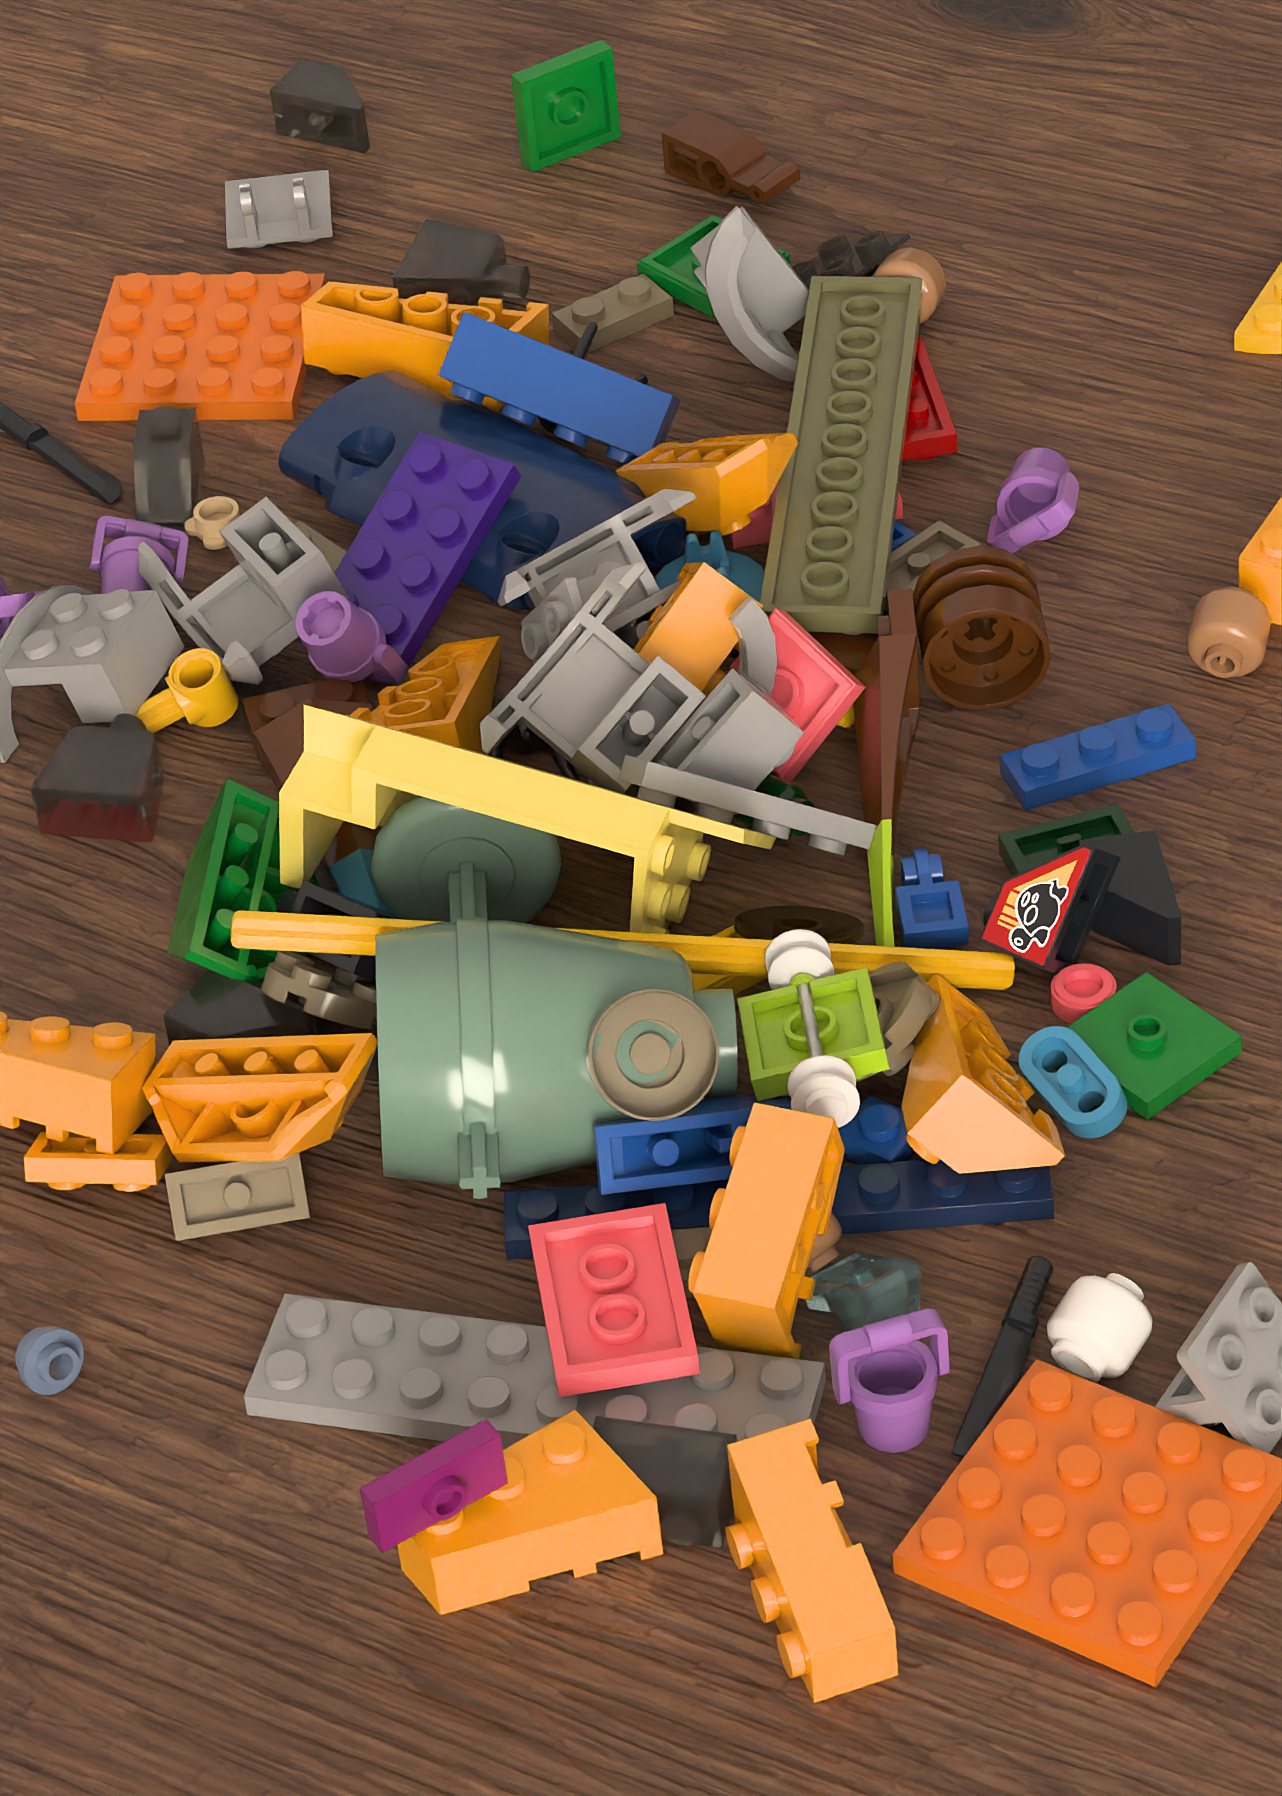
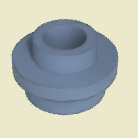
M42 1326L31 1330L20 1341L15 1355L16 1366L22 1382L28 1388L41 1395H52L66 1389L78 1376L84 1360V1350L80 1339L76 1334L62 1326Z

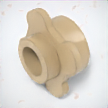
M215 496L202 500L193 510L194 517L189 518L185 522V531L188 535L198 536L203 540L204 547L207 549L216 550L227 547L228 545L219 531L240 516L237 502L225 496Z

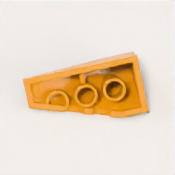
M500 636L440 645L408 670L410 681L400 686H387L377 694L380 703L377 708L371 712L370 708H358L349 716L484 754L481 745L480 723L492 709L502 649Z

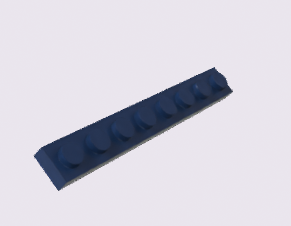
M941 1159L936 1164L926 1160L841 1166L831 1212L841 1225L842 1235L1054 1219L1049 1166L958 1174ZM729 1179L604 1195L599 1193L598 1185L505 1191L504 1241L507 1260L533 1258L529 1225L662 1203L666 1204L671 1230L710 1227L709 1215L713 1197L719 1188L726 1189Z

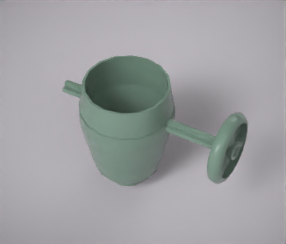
M419 795L397 807L377 833L370 865L380 900L395 916L404 920L440 921L376 934L375 937L383 1175L385 1177L434 1183L459 1184L460 1189H473V1198L482 1199L487 1198V1188H500L501 1182L519 1181L596 1162L593 1125L629 1118L630 1116L611 1107L593 1086L586 1066L587 1039L595 1019L609 1003L623 994L639 989H662L678 993L694 1002L706 1014L717 1036L719 1064L714 1082L704 1097L736 1095L738 1064L733 990H694L689 964L681 954L673 949L526 924L538 915L555 894L562 865V856L556 835ZM647 1020L631 1025L622 1034L616 1050L620 1071L627 1080L637 1086L664 1077L667 1074L668 1065L663 1071L652 1075L636 1070L629 1056L630 1047L634 1040L640 1035L654 1033L662 1036L668 1042L672 1052L679 1038L677 1034L671 1033L661 1025ZM599 1034L595 1036L593 1058L604 1036Z

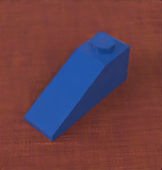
M755 1093L701 1100L684 1114L667 1120L647 1121L629 1117L593 1125L599 1193L604 1195L729 1179L733 1169L730 1165L731 1142L736 1129L739 1126H747L753 1104L759 1103L792 1110L791 1099L787 1096H778L757 1101Z

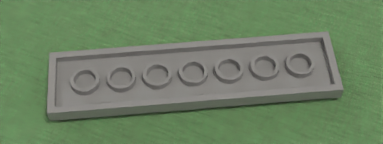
M284 1293L243 1397L247 1415L437 1441H446L487 1419L501 1435L503 1449L508 1448L569 1412L576 1410L627 1466L731 1480L727 1445L810 1418L814 1425L826 1384L824 1362L696 1346L700 1374L559 1397L546 1327Z

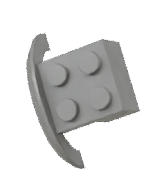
M736 206L716 228L691 247V250L701 264L694 270V273L705 286L713 314L731 343L758 368L781 380L795 382L799 355L795 353L783 333L806 315L809 289L744 207L739 208Z
M663 489L506 575L498 598L500 607L527 592L536 607L564 579L576 577V581L587 578L605 561H615L622 566L634 563H643L647 566L631 534L697 499L695 494L689 491ZM647 566L643 574L603 625L630 648L634 649L649 628L650 624L647 621L656 607L659 605L664 607L681 581L679 580L660 589Z
M267 497L219 531L239 564L191 600L171 576L158 555L146 542L143 541L138 547L139 573L151 590L157 591L164 607L198 648L209 649L216 653L231 681L256 685L263 682L259 666L277 655L284 647L299 637L296 631L295 620L298 610L307 599L323 591L337 592L350 599L322 552Z
M634 563L613 569L533 667L492 712L480 723L482 751L486 755L521 721L597 786L625 794L633 785L632 783L619 780L625 755L651 762L695 712L706 695L660 656H657L649 664L603 625L647 568L645 564Z
M76 585L53 586L35 595L15 615L0 640V763H6L19 745L12 723V687L62 684L82 723L131 721L184 648L156 590L129 592L126 589H119L110 593L94 594Z
M748 597L728 618L732 622L739 639L740 663L738 672L733 668L651 762L755 791L774 768L781 766L790 758L795 749L796 742L805 732L770 696L774 687L778 661L775 635L767 615L751 597ZM589 779L588 784H592V785L597 786L594 782H592V781ZM633 784L625 794L637 797L640 786ZM686 799L688 802H690L693 806L696 807V801Z

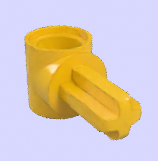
M192 649L181 654L172 663L169 676L165 677L169 688L146 699L131 721H121L129 738L133 741L142 740L183 717L186 718L189 725L214 727L223 724L233 716L237 710L239 699L217 654L209 649Z

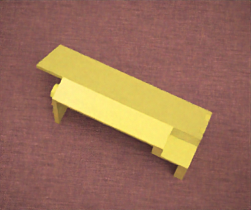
M304 705V752L279 792L280 884L300 889L303 880L309 882L344 821L376 829L378 825L383 826L397 807L419 795L635 857L630 932L669 934L668 927L670 923L675 922L679 924L682 921L690 897L689 885L692 879L696 881L702 880L710 859L711 846L703 843V833L766 849H771L777 838L363 719Z

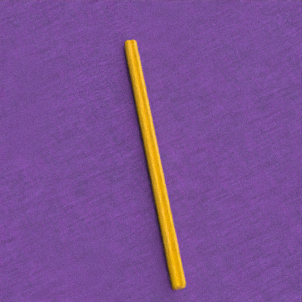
M239 910L234 913L231 921V943L235 948L375 956L376 934L440 921ZM556 928L673 949L684 957L690 966L691 973L768 977V970L765 965V952L772 940ZM828 943L834 975L865 967L868 968L870 974L884 965L894 962H905L926 982L937 973L955 988L1006 990L1012 986L1014 981V958L1007 953Z

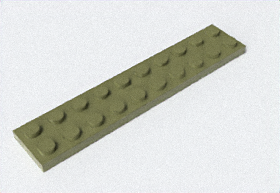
M811 277L787 433H794L798 445L779 479L760 604L763 605L761 609L767 617L777 608L786 611L807 632H835L846 635L878 634L877 616H883L923 300V278Z

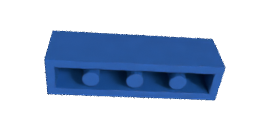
M463 312L438 375L453 383L450 394L480 406L484 396L504 403L502 415L532 427L536 417H539L557 425L553 433L554 436L584 448L588 438L609 446L605 456L623 464L629 463L657 445L664 443L681 402L671 394L466 312Z

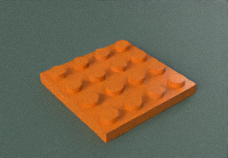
M242 271L233 274L200 275L196 272H185L179 275H147L136 272L127 275H115L74 403L78 421L295 420L309 366L304 364L301 305L327 283L325 273L306 274L301 271H291L284 274H252Z
M1036 1359L892 1554L893 1571L901 1577L1146 1684L1157 1687L1282 1501V1459Z

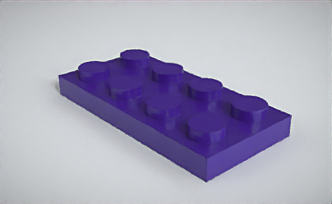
M420 431L334 572L350 598L348 600L373 615L385 632L386 644L396 651L408 667L521 478L519 471L512 463Z

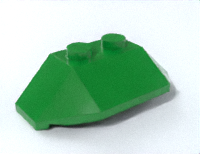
M230 779L225 781L186 867L168 945V954L227 980L241 984L263 983L268 964L275 961L278 950L235 948L231 943V921L234 913L239 910L276 912V902L279 901L284 891H289V889L300 890L280 884L278 801ZM313 873L309 882L320 886ZM290 951L307 957V952Z

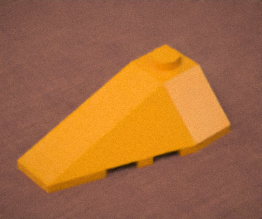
M935 973L927 983L940 995L941 1001L936 1011L926 1019L916 1035L914 1053L911 1058L901 1105L907 1135L905 1136L907 1142L926 1161L936 1164L941 1159L958 1174L1057 1165L1065 1156L1057 1127L1047 1113L1039 1109L1034 1115L1026 1101L1034 1094V1090L1027 1079L1017 1074L1006 1061L1011 1053L987 1014Z

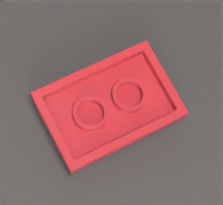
M665 1203L528 1226L559 1397L700 1374L697 1347Z

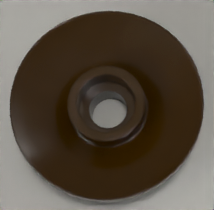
M771 906L748 910L737 915L734 929L737 934L746 939L774 940L777 936L787 931L803 929L819 934L827 943L851 944L862 938L864 925L858 918L835 910L807 906Z

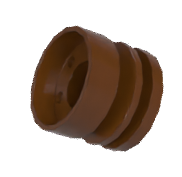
M985 546L957 549L933 561L919 576L913 592L915 622L927 683L938 697L952 705L979 711L1006 707L1028 696L1044 679L1051 661L1036 578L1022 559L1004 549Z

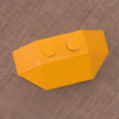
M773 433L706 438L693 443L666 442L657 445L617 469L616 472L618 475L634 482L642 490L646 498L663 489L694 493L697 499L673 511V513L686 520V531H693L697 536L710 531H719L721 536L745 527L752 521L749 513L767 503L797 447L798 441L794 433Z
M373 1033L174 1040L146 1080L142 1089L153 1108L157 1122L171 1152L179 1163L280 1161L330 1140L333 1134L340 1128L344 1116L362 1088L377 1049L378 1041Z

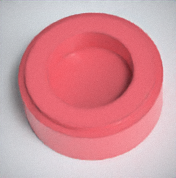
M1081 963L1065 967L1051 981L1052 1010L1060 1019L1072 1024L1117 992L1116 980L1108 970L1094 964Z

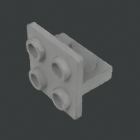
M1252 1262L1236 1266L1177 1352V1360L1182 1368L1155 1407L1204 1427H1212L1222 1422L1235 1440L1270 1454L1282 1436V1303Z

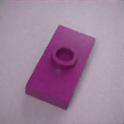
M487 1419L481 1421L360 1488L368 1536L382 1553L435 1523L452 1518L462 1508L508 1484L501 1435Z

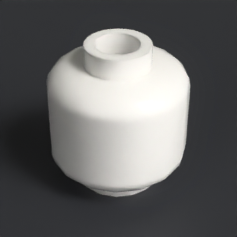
M1115 1273L1108 1274L1106 1278L1082 1276L1070 1286L1047 1323L1048 1339L1053 1345L1051 1355L1055 1361L1069 1373L1092 1382L1099 1381L1101 1377L1117 1378L1125 1373L1152 1331V1317L1142 1302L1144 1298L1142 1290L1128 1278Z

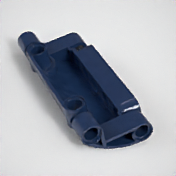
M394 370L376 373L359 379L324 401L304 419L285 441L279 454L278 463L280 471L286 477L319 495H323L326 498L324 505L326 510L336 516L348 519L361 527L419 431L514 464L521 478L460 581L486 594L490 600L499 604L498 598L506 575L646 499L642 490L634 482L482 404L481 406L462 398H450ZM671 512L631 534L648 568L664 567L681 557L685 551L686 537L690 534V531H686V520L683 517ZM528 592L503 605L520 610H533L535 608Z

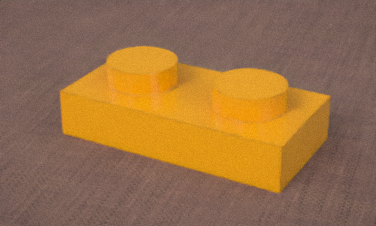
M40 1132L24 1156L25 1181L45 1182L50 1188L57 1190L76 1189L87 1183L112 1184L113 1188L119 1191H140L151 1185L158 1184L172 1160V1152L164 1135L131 1134L114 1155L96 1151L95 1138L69 1133V1139L60 1142L46 1138V1132Z

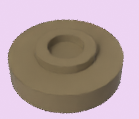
M639 989L623 994L614 999L600 1012L589 1031L586 1044V1066L593 1086L611 1107L633 1118L660 1121L684 1114L704 1098L711 1088L718 1070L719 1045L713 1025L706 1014L694 1002L675 992L662 989ZM647 1020L661 1025L669 1032L677 1034L679 1038L672 1051L668 1042L662 1036L654 1033L640 1035L634 1040L630 1047L629 1056L636 1070L652 1075L663 1071L668 1065L667 1073L664 1077L637 1086L627 1080L620 1071L616 1050L619 1039L631 1025ZM596 1034L604 1036L593 1058Z

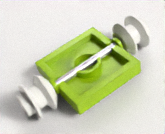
M803 929L787 931L772 940L765 952L768 982L772 990L737 999L751 1082L757 1101L778 1096H790L792 1110L834 1118L839 1128L851 1121L859 1109L860 1097L856 1088V1080L869 1074L890 1069L871 979L867 967L834 975V967L830 960V948L822 936L813 931Z

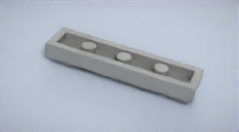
M625 755L619 780L640 786L637 795L638 799L674 808L677 796L697 802L694 814L728 824L732 823L734 812L754 817L751 830L786 840L789 838L791 828L811 833L808 846L843 856L847 844L870 850L876 829L874 824Z

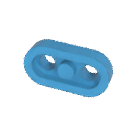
M1051 1026L1035 1032L1025 1041L1019 1053V1066L1034 1092L1072 1134L1081 1138H1098L1110 1133L1120 1125L1127 1111L1126 1095L1115 1075L1076 1032L1062 1026ZM1065 1064L1056 1073H1051L1055 1067ZM1101 1105L1096 1110L1088 1112L1092 1107Z

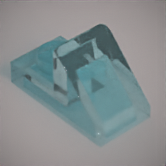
M855 1253L812 1276L811 1278L816 1279L812 1301L806 1300L809 1309L837 1313L847 1332L881 1320L920 1311L922 1274L916 1261Z

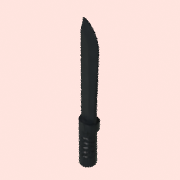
M0 402V429L27 449L35 451L99 500L112 504L120 497L122 485L116 477L51 436L40 424H31L7 405Z
M1032 1256L1026 1262L1003 1318L1002 1328L957 1434L952 1450L954 1455L964 1457L1018 1385L1031 1340L1039 1326V1320L1035 1315L1054 1270L1052 1263L1044 1257Z

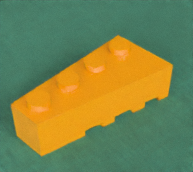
M329 281L301 305L304 364L327 369L328 372L335 375H352L360 378L392 370L399 371L450 398H459L449 393L453 383L438 375L463 312L550 346L549 304L529 302L527 312L503 309V299L480 297L478 306L449 304L448 294L427 291L426 294L401 299L399 298L398 288ZM484 396L482 405L495 412H498L505 405Z

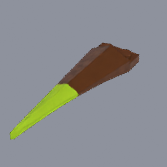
M912 588L887 590L888 615L877 616L878 639L854 675L866 687L853 703L864 822L876 825L870 850L867 849L876 946L895 947L893 932V875L897 824L908 762L920 720L917 632Z

